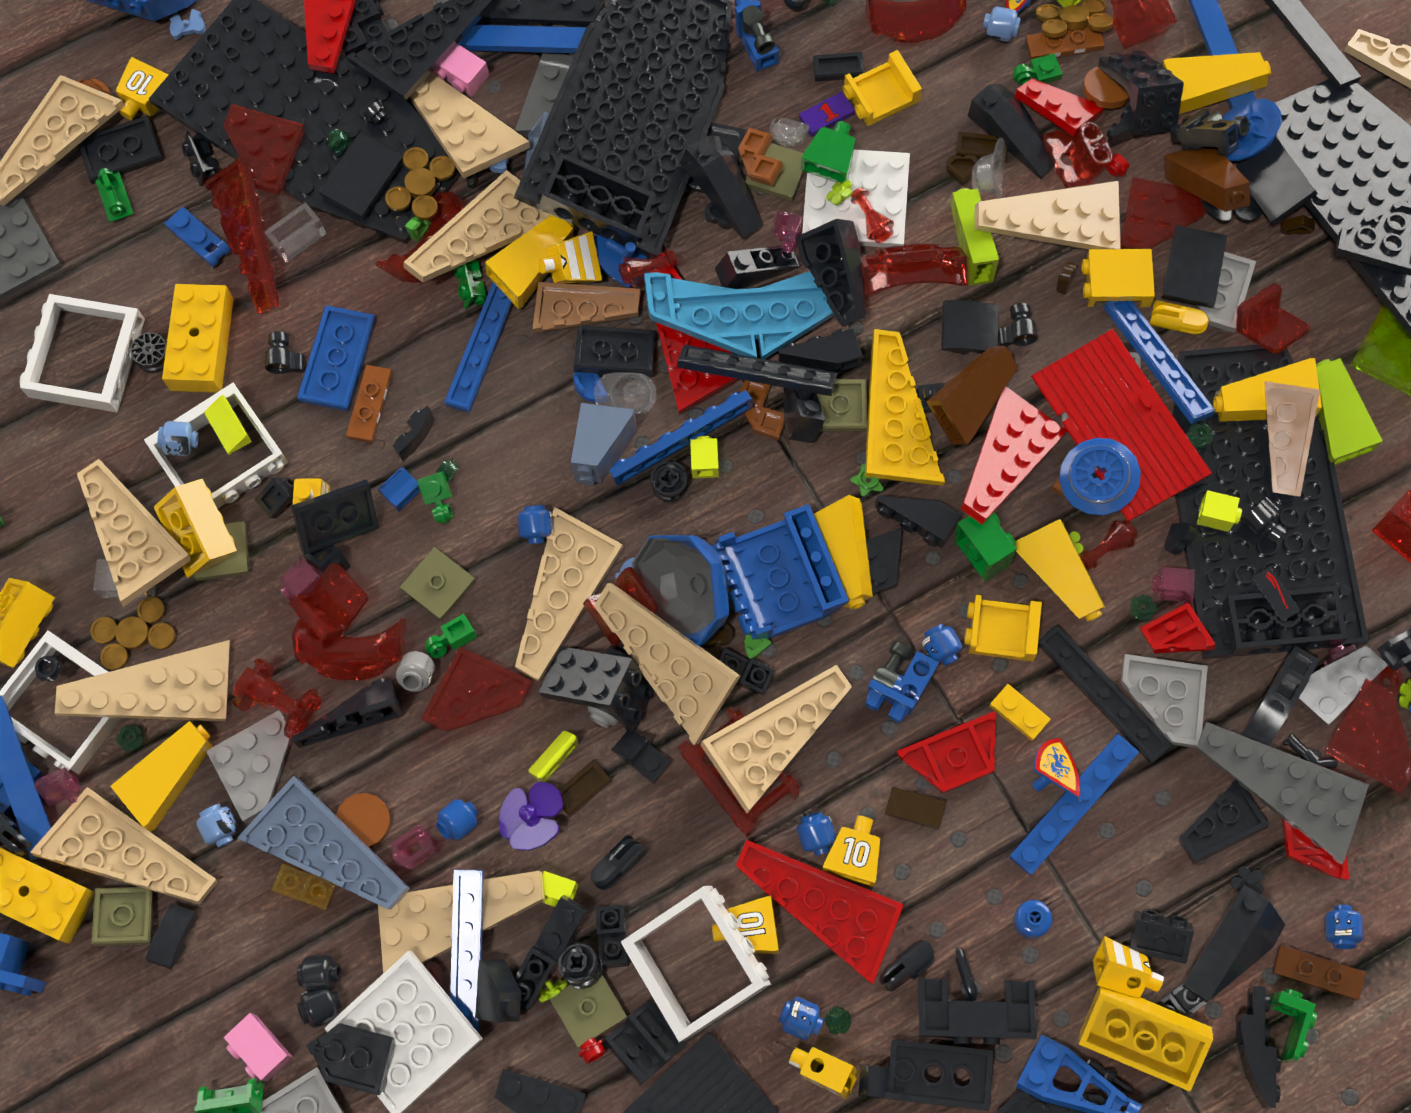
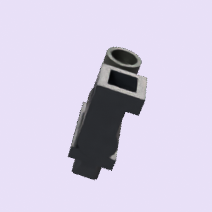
M1201 109L1193 116L1187 115L1184 117L1182 125H1174L1170 128L1171 142L1181 143L1182 150L1187 151L1190 149H1200L1201 147H1218V154L1228 155L1239 146L1238 137H1245L1247 135L1249 119L1247 116H1236L1233 121L1222 119L1220 112L1215 111L1209 114V109Z

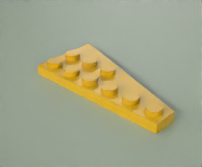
M874 329L871 349L865 477L943 486L945 483L943 473L941 474L937 463V453L933 449L930 439L931 433L921 400L918 398L915 390L914 377L911 376L908 367V357L900 332Z

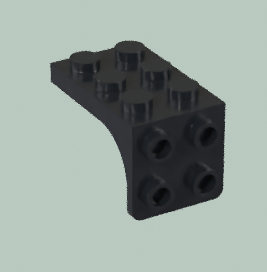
M1139 50L1133 51L1132 54L1112 53L1108 57H1099L1098 67L1122 85L1129 95L1132 109L1130 133L1136 136L1170 131V128L1174 125H1177L1184 82L1172 74V71L1165 69L1158 61L1149 57L1146 52Z
M561 646L539 693L543 698L599 709L618 720L627 731L633 732L642 718V713L648 701L652 697L653 688L632 658Z

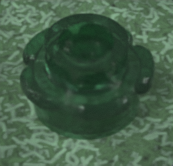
M332 130L327 135L325 145L334 153L344 151L350 144L347 131Z
M1195 423L1189 427L1187 437L1195 448H1204L1213 441L1212 430L1208 425Z
M445 459L436 472L443 471L447 482H449L460 466L454 463V459L450 461Z
M1148 595L1136 596L1130 602V612L1137 620H1150L1157 611L1156 603L1152 602V598ZM1142 605H1144V606L1146 607L1145 610H1142V609H1141V606H1142Z
M125 725L120 729L116 742L119 746H122L124 751L136 750L143 743V732L136 725L133 727ZM129 735L132 736L131 740L127 739Z
M834 1006L830 1009L825 1017V1024L829 1028V1032L837 1035L838 1033H846L849 1030L851 1015L847 1010H844L842 1007L839 1008V1006Z

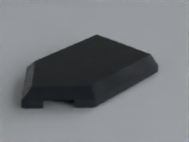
M339 1023L331 1028L330 1031L306 1045L310 1054L317 1061L325 1081L375 1095L382 1093L395 1044L394 1037Z

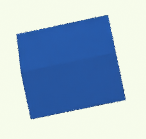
M402 467L377 489L398 512L421 492L417 481Z

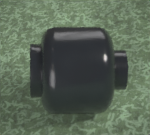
M328 954L307 956L297 967L298 984L301 987L303 986L306 992L317 989H329L332 991L342 976L340 964H336L333 956Z
M329 989L305 992L300 996V1002L297 1003V1009L303 1024H309L312 1028L332 1022L338 1016L337 1009L342 1007L337 991L331 993Z

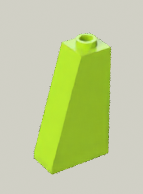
M963 188L953 192L950 204L968 286L993 282L999 261L992 234L975 230L974 206L981 201L978 188L971 190Z
M1340 358L1333 361L1326 359L1316 364L1322 408L1318 414L1322 430L1324 429L1330 462L1338 465L1375 451L1383 440Z

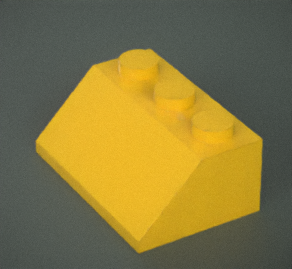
M203 479L174 487L154 506L163 528L189 554L191 561L182 566L187 578L193 577L225 561L237 551L234 539L229 535L223 523L222 514L217 510L211 491L206 487Z
M8 578L0 592V663L14 668L24 658L26 646L29 641H32L39 632L38 626L43 617L48 616L53 608L52 602L55 599L54 596L27 581Z

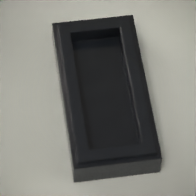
M862 52L814 55L815 82L845 80V75L849 73L852 78L863 74Z

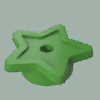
M862 464L859 474L850 479L852 483L860 486L861 496L863 497L871 490L883 491L879 481L880 478L865 477V464Z

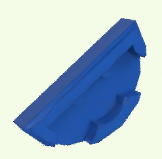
M575 372L573 383L580 397L589 402H609V395L598 374Z

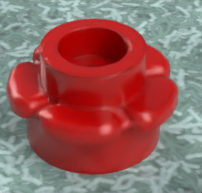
M1118 153L1106 159L1108 162L1106 169L1114 177L1118 175L1123 177L1130 168L1127 160Z
M595 1038L587 1040L580 1046L581 1051L578 1056L583 1058L586 1064L596 1061L606 1053L602 1046L604 1041L599 1040L597 1042Z

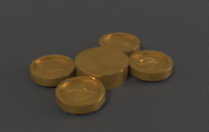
M1084 0L1081 6L1071 5L1063 9L1053 4H1044L1036 9V18L1044 22L1042 24V33L1052 38L1065 35L1067 29L1079 30L1087 25L1094 31H1106L1113 26V18L1105 14L1106 2L1104 0Z
M419 147L408 149L403 155L404 166L410 171L405 177L406 188L397 186L389 189L385 195L387 206L393 211H403L410 206L411 197L415 198L412 203L413 214L420 220L433 218L438 211L437 202L431 197L436 189L435 179L444 181L454 175L455 165L453 160L447 156H438L431 161L429 171L425 169L429 162L426 151Z
M153 596L146 597L139 603L137 613L140 618L127 617L118 625L109 617H101L93 622L90 634L96 642L108 644L116 638L120 643L109 644L102 650L100 660L104 667L112 671L122 669L127 664L129 658L126 649L138 650L144 647L148 641L151 646L158 650H164L172 646L176 634L169 624L157 623L151 628L146 624L156 623L163 618L165 605L159 598Z

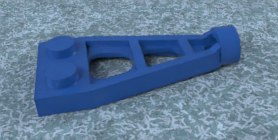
M1041 1035L1016 1085L1018 1089L1041 1101L1086 1113H1139L1142 1104L1124 1095L1069 1048L1044 1035ZM1066 1066L1079 1076L1081 1085L1077 1091L1066 1092L1054 1087L1053 1079L1060 1067ZM1094 1084L1107 1093L1108 1099L1104 1105H1097L1083 1098L1087 1085ZM1122 1106L1127 1108L1125 1112L1120 1111Z

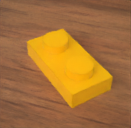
M1009 684L1004 687L990 704L994 711L1031 741L1037 737L1051 720Z

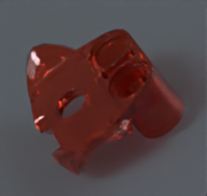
M1094 123L1083 124L1075 136H1072L1065 130H1056L1042 134L1046 153L1050 154L1056 166V174L1066 189L1091 185L1092 180L1102 174L1112 159V151L1101 129ZM1066 155L1070 157L1073 164H1063L1060 156Z

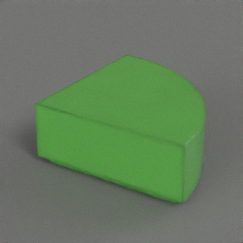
M414 217L405 227L411 239L418 242L431 227L432 222Z
M751 635L745 636L744 647L748 659H755L771 646V641L768 638L753 640Z

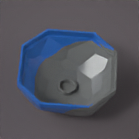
M694 535L648 536L632 562L636 601L698 646L705 644L725 623L729 616L727 584L721 557L711 545Z

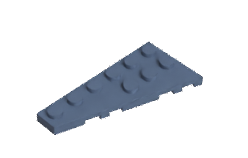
M295 776L288 781L237 838L389 910H392L410 890L357 835Z

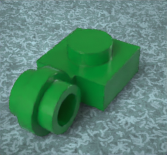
M1055 53L1031 59L1030 67L1027 64L1016 66L1013 69L1014 73L1012 75L1014 81L1018 82L1019 85H1023L1031 78H1035V80L1043 83H1050L1061 80L1062 71Z
M444 471L418 479L417 483L425 505L436 503V507L432 509L435 521L442 524L449 523V519H453V512L448 503L444 504L443 499L451 497L452 493Z
M464 613L440 627L444 633L443 635L428 638L425 643V651L433 658H440L445 655L448 644L452 646L453 650H456L477 638Z

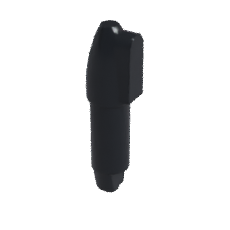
M956 948L957 958L955 961L962 980L960 985L965 1001H976L977 986L974 982L975 979L972 977L963 949Z

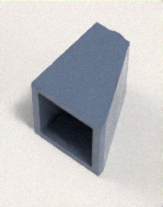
M581 403L571 458L575 481H579L580 484L592 486L594 483L602 484L610 472L609 469L618 461L636 435L637 425L634 409Z

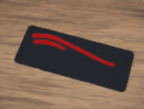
M1270 567L1253 576V580L1282 621L1300 611Z

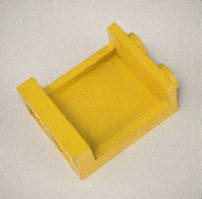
M898 50L890 53L888 62L855 78H852L850 73L845 75L844 86L842 87L845 97L848 100L851 99L854 103V109L858 118L863 119L867 126L920 102L922 91L921 86Z
M1091 249L1088 251L1086 259H1082L1081 271L1082 275H1086V283L1083 284V298H1087L1088 307H1094L1096 301H1139L1140 307L1151 306L1155 297L1152 249Z
M976 595L974 603L969 602L967 618L972 619L971 629L966 628L964 644L969 645L968 653L1034 662L1038 648L1042 602L1031 601L1029 605L982 600V595Z

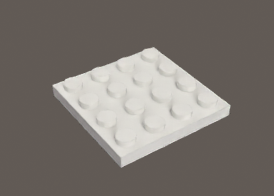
M854 150L848 180L853 184L850 188L853 193L839 205H834L832 201L829 202L826 199L827 193L832 190V186L836 182L807 173L802 234L834 219L850 220L854 222L860 246L903 249L910 153Z
M407 951L324 1028L328 1032L339 1023L394 1037L395 1044L384 1089L380 1095H377L390 1113H404L483 1040L412 951Z

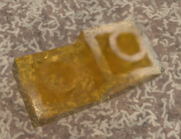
M281 864L271 891L325 910L335 884L316 875Z

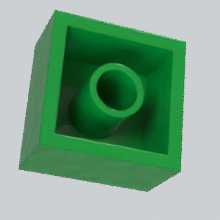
M995 513L983 525L971 516L966 517L957 524L953 539L984 582L1009 567L1017 550L1014 538L1008 532L1005 534L999 526L1001 523Z

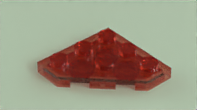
M231 104L223 127L255 188L280 195L305 130L304 125Z
M1133 177L1121 235V249H1153L1157 244L1173 237L1176 225L1187 227L1193 222L1196 223L1203 219L1206 209L1201 203L1200 198L1177 185Z
M459 647L421 719L440 730L450 732L521 707L533 684L532 680Z
M1366 679L1324 751L1402 794L1411 780V753L1394 694Z

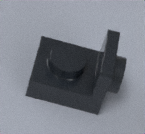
M273 477L254 499L269 518H277L293 500L294 481L290 478Z
M334 545L306 555L303 554L307 563L321 571L330 583H334L350 568V564L340 549Z

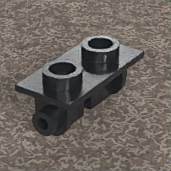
M186 131L185 141L182 142V152L185 157H188L191 174L197 178L201 187L203 186L204 179H217L219 169L213 157L204 158L205 156H211L207 141L198 134L191 137L189 131Z

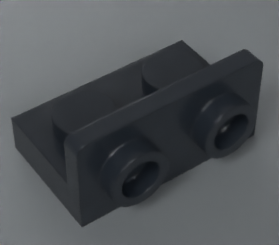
M1143 909L1142 912L1135 911L1129 948L1147 956L1186 964L1194 934L1192 924L1181 916L1173 915L1171 918L1159 916L1158 912L1149 909Z

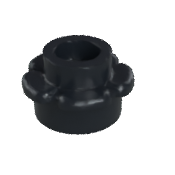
M378 101L372 104L363 114L367 119V123L373 122L375 125L380 123L386 117L384 112L386 106H382Z
M55 656L39 658L35 664L37 678L41 681L47 680L48 682L56 680L59 676L58 674L62 672V663L57 661Z

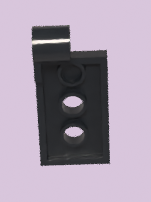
M892 1039L889 1068L860 1065L858 1096L989 1111L993 1051ZM928 1066H936L940 1070L941 1077L938 1082L931 1083L926 1080L924 1072ZM964 1069L969 1073L970 1081L966 1086H959L955 1083L953 1076L956 1070Z

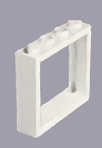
M49 294L47 302L42 307L40 325L35 329L33 347L27 354L28 363L25 372L20 376V388L29 398L118 412L133 362L131 345L141 335L145 318L136 308ZM61 310L123 320L102 394L39 383Z
M231 383L174 420L177 422H188L192 425L193 432L198 431L210 423L204 411L219 396L224 394L232 408L239 404L272 452V455L212 493V499L217 509L226 503L234 502L241 493L247 489L257 487L264 478L270 474L280 472L284 465L288 463L234 383ZM158 431L144 439L174 486L183 485V481L165 456L162 448H158Z
M47 631L0 690V695L4 697L9 711L36 677L35 664L37 660L43 656H52L55 651H58L93 676L108 673V671L50 631ZM11 717L21 742L26 744L28 740L35 744L33 748L35 752L44 758L51 755L56 759L55 766L66 773L71 769L77 774H80L122 719L103 717L74 756L69 758Z
M712 886L701 887L621 941L625 951L679 1042L688 1040L771 985L768 980L769 976L765 971L767 968L763 963H758L753 955L755 950L748 938L742 937L738 930L740 927L738 920L731 912H727L723 905L725 902L724 897L719 895L716 888L713 889ZM703 900L752 984L693 1023H690L642 940Z

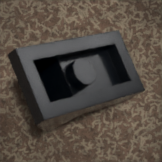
M626 731L611 749L612 752L652 784H655L671 765V761L652 747L648 739L634 731Z

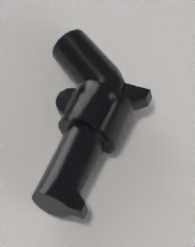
M1294 734L1282 743L1284 746L1289 745L1301 759L1327 769L1337 768L1338 766L1335 757L1319 759L1321 753L1314 751L1312 748L1309 750Z

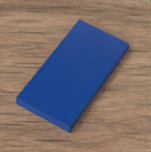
M325 306L297 396L299 402L349 412L375 325V315Z

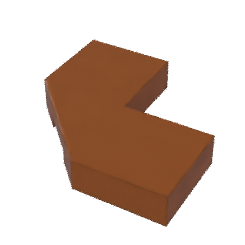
M749 128L738 147L748 176L752 181L773 186L783 168L782 161L764 156L773 138L770 133Z
M744 380L740 393L746 390L752 399L753 408L744 412V415L753 432L779 441L785 426L784 413L764 407L771 385Z

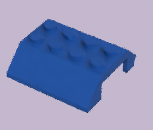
M809 504L784 513V520L736 538L734 532L718 537V540L712 545L721 557L722 564L724 565L727 588H733L728 595L736 613L743 614L738 617L744 635H751L753 640L773 638L822 620L849 602Z

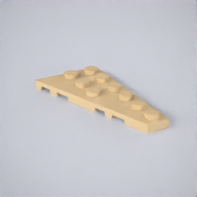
M432 72L409 96V99L421 117L427 122L449 158L453 160L454 165L463 178L530 148L529 140Z
M60 75L0 161V205H6L125 106L123 101Z
M506 170L405 260L404 268L424 283L514 242L551 214L514 199L520 180Z
M1118 181L980 201L974 206L975 230L1089 250L1121 249Z
M99 459L77 473L123 607L191 561L189 554Z
M607 583L594 607L611 631L615 632L625 645L624 649L635 659L640 671L662 702H665L675 715V720L689 734L688 738L693 745H697L739 680L740 675L617 586Z
M230 640L59 685L56 688L55 716L226 721Z
M541 871L484 880L482 932L545 900ZM453 885L407 892L392 910L378 905L383 974L407 951H412L420 962L424 963L452 950Z

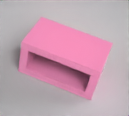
M458 44L432 71L442 80L445 79L451 83L453 88L461 93L465 92L471 97L490 76L487 63Z
M249 1013L224 1037L229 1043L226 1047L227 1050L237 1060L240 1057L247 1064L244 1069L252 1078H255V1081L260 1079L268 1082L293 1058L260 1018L252 1013Z

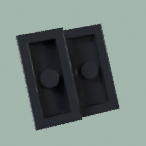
M945 300L943 302L941 350L965 355L969 351L982 354L989 347H998L999 305L976 301Z
M650 1000L631 1014L622 1025L604 1039L606 1046L640 1086L687 1044L685 1041L679 1042L665 1017Z

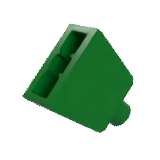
M838 121L834 130L826 127L820 128L802 155L801 171L836 183L841 182V184L848 180L855 148V138L848 135L851 129L850 125L846 122Z

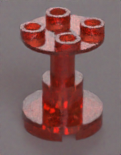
M258 658L254 661L256 666L253 669L247 667L238 679L232 693L237 698L233 701L231 700V704L241 711L249 710L256 703L267 710L275 707L288 715L284 727V736L292 738L309 726L308 719L313 712L315 713L320 708L323 699L318 696V691L314 688L304 693L298 701L282 693L283 686L271 680L273 665L262 658Z

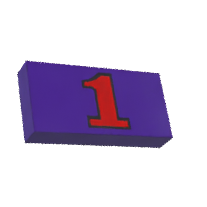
M840 92L799 114V119L810 136L813 137L820 128H830L836 125L838 121H844L853 116L855 110L843 92Z

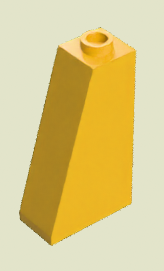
M1260 52L1169 58L1163 60V67L1172 71V74L1184 82L1179 114L1267 87L1268 76L1271 75L1270 65L1267 60H1263Z
M550 215L485 262L486 275L518 309L524 306L538 288V282H542L548 275V273L542 274L538 267L539 259L548 257L547 247L573 238V224Z
M1309 358L1222 386L1218 395L1213 399V408L1215 412H1218L1219 422L1267 420L1265 381L1319 389L1315 358ZM1320 394L1315 417L1322 408Z
M848 495L813 515L849 600L842 607L854 610L866 604L865 600L873 597L862 503L859 498Z
M1060 519L1015 541L1017 544L1016 552L1080 620L1086 619L1087 622H1090L1102 616L1101 611L1106 609Z
M190 721L110 786L143 828L150 832L156 829L207 757L206 751L213 747L208 741L211 737L201 724L196 727Z

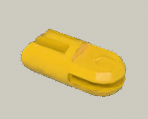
M1159 300L1154 301L1150 319L1151 326L1199 335L1206 330L1209 324L1208 316L1202 310Z

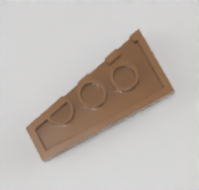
M538 282L533 333L638 317L641 290L635 288Z
M1265 381L1272 492L1301 497L1320 389Z

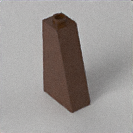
M1201 147L1196 150H1182L1164 155L1166 180L1224 212L1250 206V182L1224 154H1218L1217 147Z
M1006 346L989 347L926 401L952 445H967L971 442L1018 367L1013 360V355Z

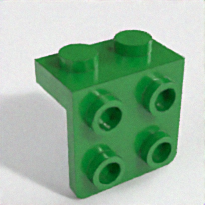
M1285 989V992L1279 991L1269 996L1270 1009L1293 1017L1281 1054V1062L1290 1063L1298 1061L1299 1057L1303 1058L1309 1044L1305 1040L1308 1029H1313L1317 1013L1314 1012L1316 1004L1302 999L1303 994L1291 989Z

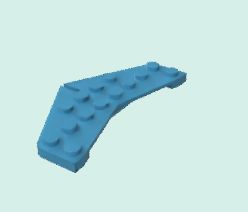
M810 271L762 288L732 289L674 279L669 274L658 272L644 273L648 314L653 321L738 355L757 358L755 339H758L761 359H766L785 345L790 344L835 316L826 302L825 294L814 283L815 278Z

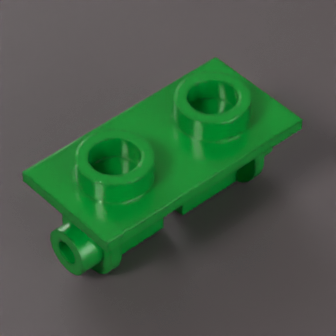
M108 168L101 169L98 179L95 181L109 222L111 223L133 215L134 213L120 172L113 174Z
M474 259L454 268L453 274L458 278L459 282L458 296L460 300H463L464 309H468L471 302H475L476 305L484 304L487 296L483 281H473V279H481L482 277L478 260Z

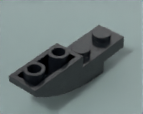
M1295 645L1268 691L1262 697L1241 735L1269 746L1301 696L1320 659Z
M566 895L560 897L536 944L531 947L514 978L521 990V1006L527 1010H531L546 987L545 982L553 976L558 967L560 955L573 942L578 933L577 929L588 911L587 908Z
M1252 986L1247 990V1015L1241 1014L1235 1017L1237 1045L1242 1067L1255 1097L1263 1109L1276 1108V1103H1279L1281 1096L1280 1086L1276 1085V1073H1279L1281 1069V1057L1277 1055V1047L1265 1046V1042H1268L1270 1035L1269 1025L1265 1024V1012H1269L1270 996L1266 995V987Z

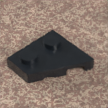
M900 528L866 540L873 596L897 586L902 535Z

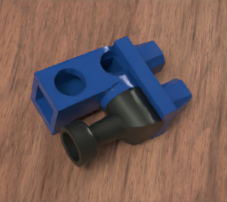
M735 0L736 34L739 39L742 38L743 45L756 72L779 64V49L772 36L764 32L763 11H761L759 0Z
M893 641L889 648V652L892 654L884 667L876 671L868 685L867 692L869 693L865 706L878 712L883 701H886L893 705L888 718L901 724L908 713L912 714L929 681L935 674L939 662L917 651L903 676L897 673L902 660L906 661L909 659L912 650L900 642Z

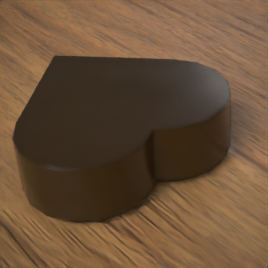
M952 155L947 160L946 171L963 186L976 175L980 163L978 158L973 155H966L964 157Z
M1301 215L1281 221L1280 230L1285 235L1310 234L1315 231V222L1313 219Z
M1068 262L1062 268L1057 282V292L1066 294L1075 276L1077 264Z
M724 623L702 646L712 648L716 644L720 646L729 645L734 635L732 628L727 623Z

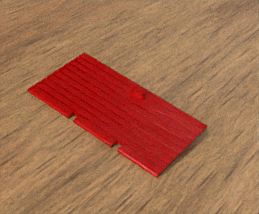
M1113 329L1031 376L1056 415L1059 417L1065 412L1069 418L1064 420L1062 424L1076 445L1094 438L1113 439L1127 446L1136 457L1141 471L1140 486L1133 500L1120 510L1127 522L1132 521L1212 474ZM1095 471L1100 481L1105 479L1104 474L1106 472Z

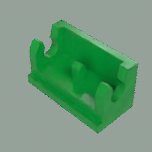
M252 1078L244 1086L220 1090H207L206 1086L200 1087L195 1112L261 1113L264 1084L261 1081L255 1082V1078Z

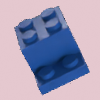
M0 933V989L26 996H31L32 991L43 993L46 982L20 975L30 942Z

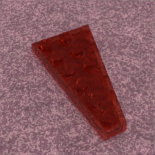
M239 158L203 183L206 190L212 191L214 198L211 202L214 209L220 210L222 215L220 224L233 255H238L242 263L238 266L240 272L247 275L249 280L247 289L258 314H265L279 307V294L276 291L274 270L270 263L269 245L265 239L264 221L260 215L259 197L253 181V169L250 166L249 158Z

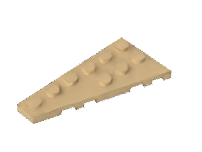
M554 507L552 514V534L547 537L544 555H542L535 583L533 600L528 612L527 624L515 665L518 671L538 682L541 681L623 549V544Z
M837 665L702 741L701 747L747 814L852 688Z
M88 787L30 852L36 857L199 905L218 883L210 874Z

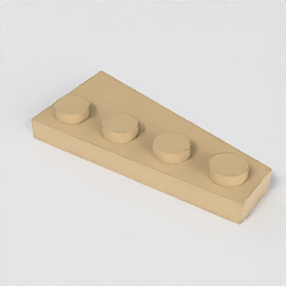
M1358 29L1347 44L1344 52L1411 89V47L1404 44L1402 46L1390 44V40Z

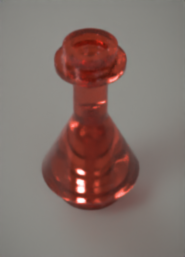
M859 187L853 191L851 203H858L865 214L867 238L875 240L876 243L884 242L894 233L892 230L894 221L874 210L867 199L869 191Z
M665 249V255L651 260L624 257L623 263L618 264V269L623 283H630L631 286L635 287L644 278V273H650L652 270L666 265L673 269V266L677 265V258L673 250L668 251V249Z
M1126 520L1122 522L1113 521L1103 542L1091 552L1087 550L1082 551L1080 558L1087 569L1096 568V561L1107 552L1134 547V539L1138 537L1137 532Z

